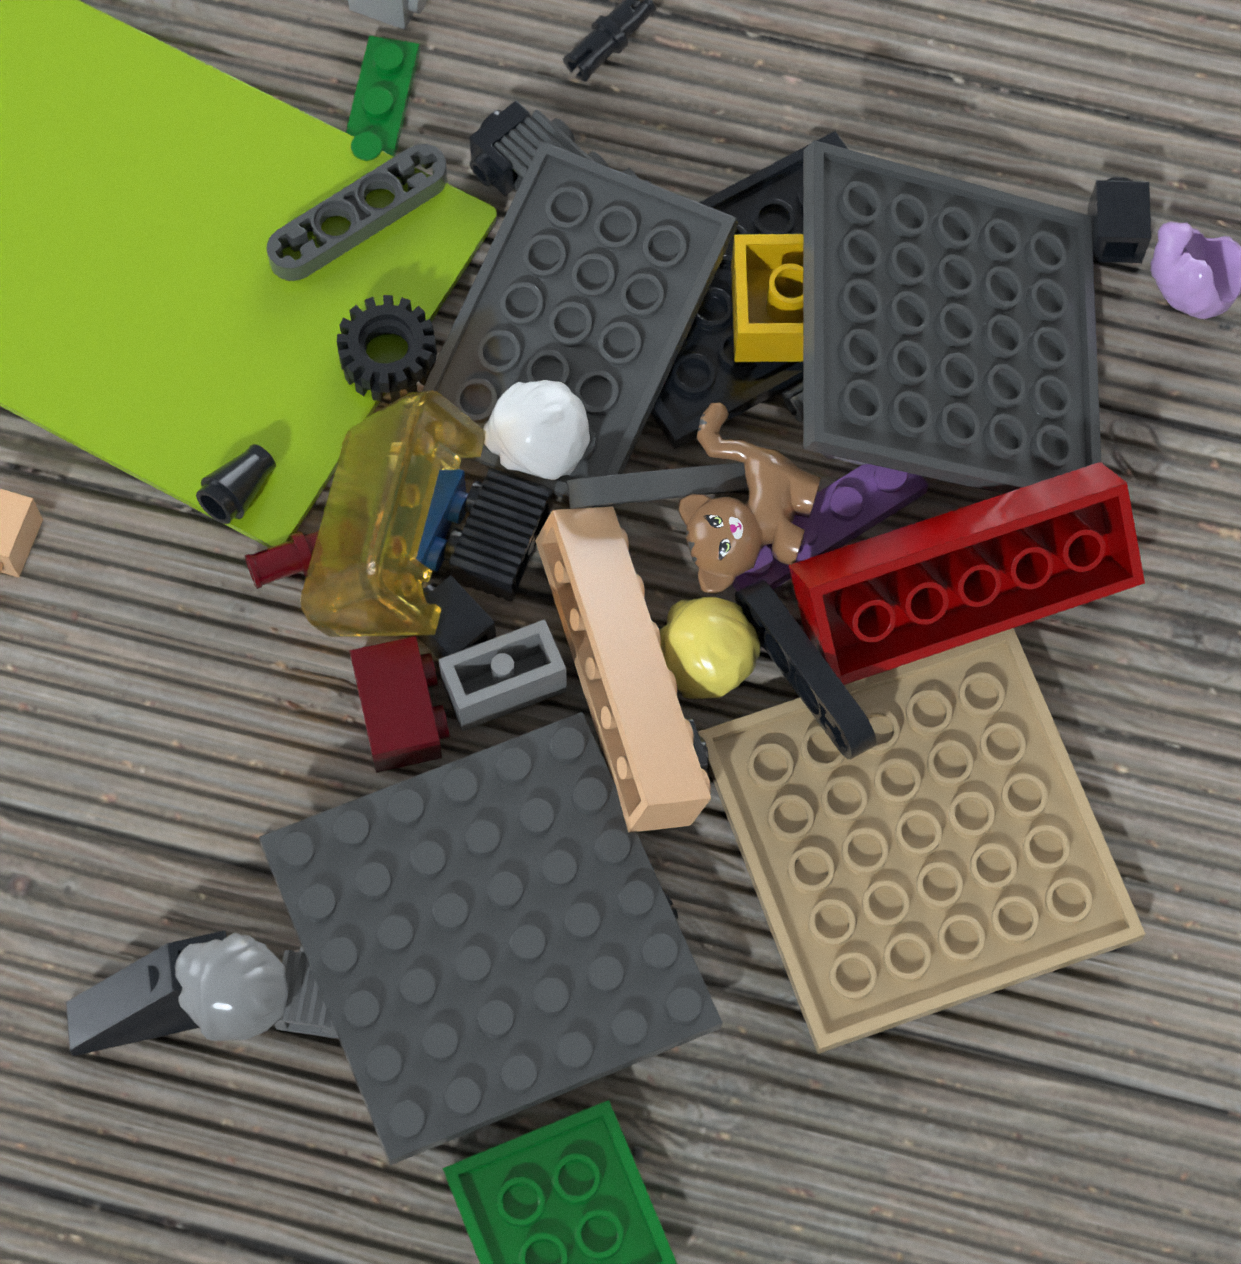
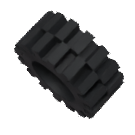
M383 295L384 305L376 306L374 297L365 299V311L362 312L357 305L349 310L351 321L343 317L339 325L341 334H337V347L345 379L349 385L355 382L356 392L365 396L367 391L371 390L372 400L382 402L383 393H390L391 402L401 400V390L406 389L409 397L418 393L417 382L425 385L430 375L429 370L432 371L436 362L437 350L433 325L430 319L426 320L425 311L419 305L412 311L411 300L403 297L399 306H395L393 295ZM384 334L401 336L408 344L405 356L392 363L373 361L367 355L366 349L372 339Z

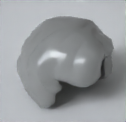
M233 933L222 941L214 939L206 943L190 944L182 950L177 958L175 973L177 980L182 986V991L178 997L179 1004L196 1025L200 1027L201 1033L206 1039L211 1041L249 1039L268 1031L272 1025L276 1024L284 1016V1008L289 993L285 980V966L268 950L265 944L256 941L250 935Z

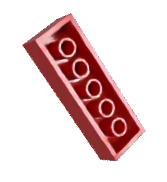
M1101 462L789 565L804 632L843 685L1145 584L1127 482Z

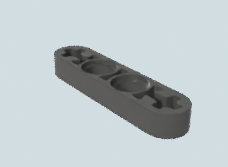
M417 144L409 147L276 230L267 242V255L273 273L287 281H298L306 278L438 195L447 183V165L443 153L437 147L429 144ZM421 165L426 170L432 168L433 175L430 177H426L423 173L415 175L414 167ZM407 183L408 192L405 193L402 185ZM375 189L389 190L395 196L393 202L384 208L371 207L366 203L365 199ZM332 216L345 217L351 223L349 230L339 236L328 235L322 231L321 227L323 222ZM308 232H313L315 241L320 246L319 248L315 247L313 239L308 240ZM290 247L295 252L300 250L302 257L294 261L290 256L284 257L282 250Z
M742 462L597 476L567 481L570 509L683 498L690 494L712 495L749 491L744 463Z

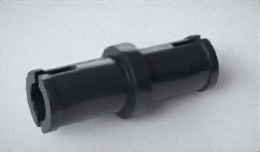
M623 0L606 17L599 16L591 24L592 31L570 53L563 57V62L567 69L573 73L578 67L580 71L576 74V78L586 82L591 77V74L613 53L620 54L628 46L627 39L649 17L656 13L653 1L644 0L641 3L640 0Z

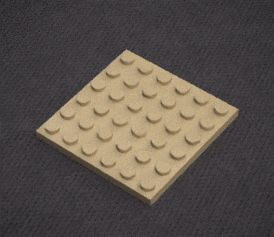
M1014 628L844 685L867 716L876 736V746L853 759H847L840 753L801 698L698 732V735L707 744L709 755L708 769L818 1054L1142 940L1145 936L1144 929Z

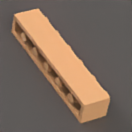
M613 506L552 510L535 541L603 755L617 788L628 833L691 826L711 800L710 780L707 772L701 769L693 745L694 734L692 726L687 719H684L677 698L676 678L673 672L667 668L660 647V631L657 624L651 620L644 599L645 589L643 580L635 573L629 555L627 533L623 528H620Z

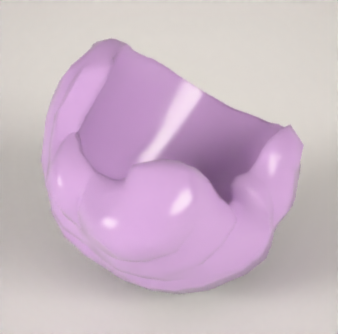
M1168 222L1162 224L1158 230V242L1151 261V274L1156 279L1160 292L1172 307L1198 319L1215 317L1226 312L1241 294V246L1231 237L1205 238L1203 234L1192 228L1188 223Z

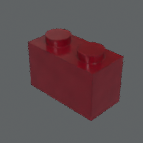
M416 636L349 650L376 773L441 759L440 739L449 738L450 735L443 704L432 706L428 687L438 685L432 654L420 655Z

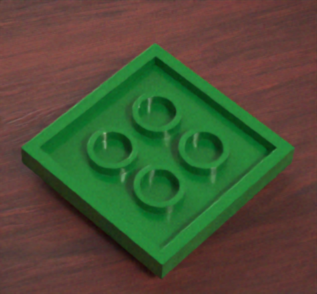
M609 1100L443 1168L444 1175L479 1264H677Z

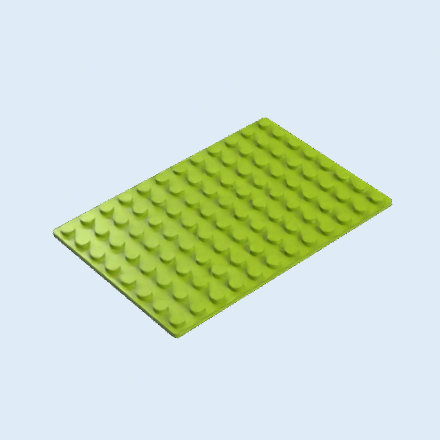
M0 0V406L209 517L211 516L204 511L196 497V493L202 488L201 480L245 452L252 444L261 446L273 457L276 467L267 476L243 518H234L229 524L224 525L268 548L291 540L290 535L296 533L380 403V401L372 400L371 390H368L365 396H362L356 392L355 382L349 385L345 379L337 347V334H341L339 325L343 317L351 321L349 310L355 305L362 312L365 311V299L374 297L376 306L384 305L383 295H393L395 306H399L402 297L411 300L412 311L419 305L425 311L426 320L430 319L432 322L497 221L496 209L492 205L446 183L445 188L438 195L308 277L298 281L281 279L273 273L269 264L267 242L270 236L279 228L392 159L393 156L382 151L373 160H360L353 155L351 150L353 136L80 0ZM414 167L415 175L423 173L426 177L431 176ZM406 183L402 185L405 193L408 192V184ZM375 189L367 195L365 201L371 207L384 208L393 202L395 196L389 190ZM332 216L323 222L321 229L328 235L339 236L349 230L351 223L345 217ZM308 232V240L313 239L315 247L319 248L320 246L317 245L313 232ZM290 247L282 250L284 257L290 256L294 261L302 257L300 250L295 252ZM384 334L375 337L369 342L366 353L375 362L392 363L405 356L408 344L401 336Z

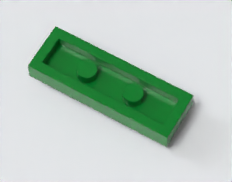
M369 35L345 132L354 137L351 143V150L356 158L370 161L377 158L382 151L393 157L396 156L420 55L419 43Z

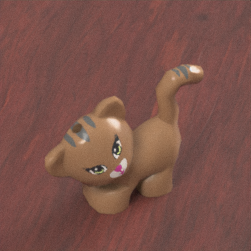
M720 402L711 403L702 414L697 439L709 457L732 459L744 463L749 500L743 503L738 499L730 497L712 499L704 494H690L679 499L678 509L682 521L687 526L686 539L692 560L699 568L698 578L701 591L709 594L723 592L733 584L737 576L754 568L760 551L766 544H772V555L780 563L788 565L796 563L805 530L792 524L795 515L810 518L821 480L820 477L798 468L792 460L776 449L759 447L743 439H723L719 435V431L729 414L726 406Z

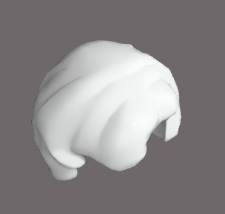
M549 380L528 383L517 382L497 400L489 421L484 425L482 440L492 453L500 456V464L505 468L545 479L556 480L563 475H570L574 471L589 445L590 435L586 410L582 401L562 382Z

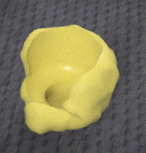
M717 597L680 600L669 610L667 625L659 630L661 636L660 646L667 668L673 672L677 682V690L681 692L684 698L704 699L723 697L738 687L754 671L757 659L760 656V642L754 626L743 614L741 606L729 600Z

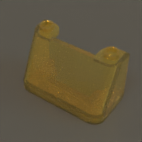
M434 390L410 392L352 426L344 438L300 596L301 608L306 619L312 626L328 637L435 635L441 608L436 604H428L423 594L422 582H430L432 571L416 559L439 470L459 469L461 462L459 457H481L486 434L485 430L442 394Z

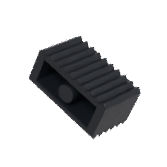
M490 467L483 483L474 481L465 503V512L470 513V515L467 517L463 530L454 528L448 539L444 559L449 560L451 576L458 583H462L466 587H473L476 590L484 591L486 594H493L497 598L513 601L535 550V540L553 507L552 489Z

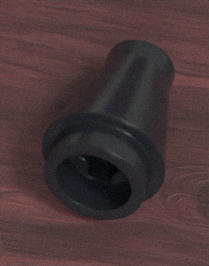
M252 444L245 452L201 480L202 488L196 493L199 504L208 515L223 524H229L234 518H243L267 476L276 467L273 457L261 446Z

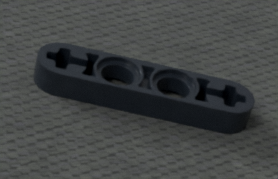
M759 579L736 591V604L741 606L743 614L754 626L760 644L840 753L847 759H853L875 747L876 736L867 716L765 580Z

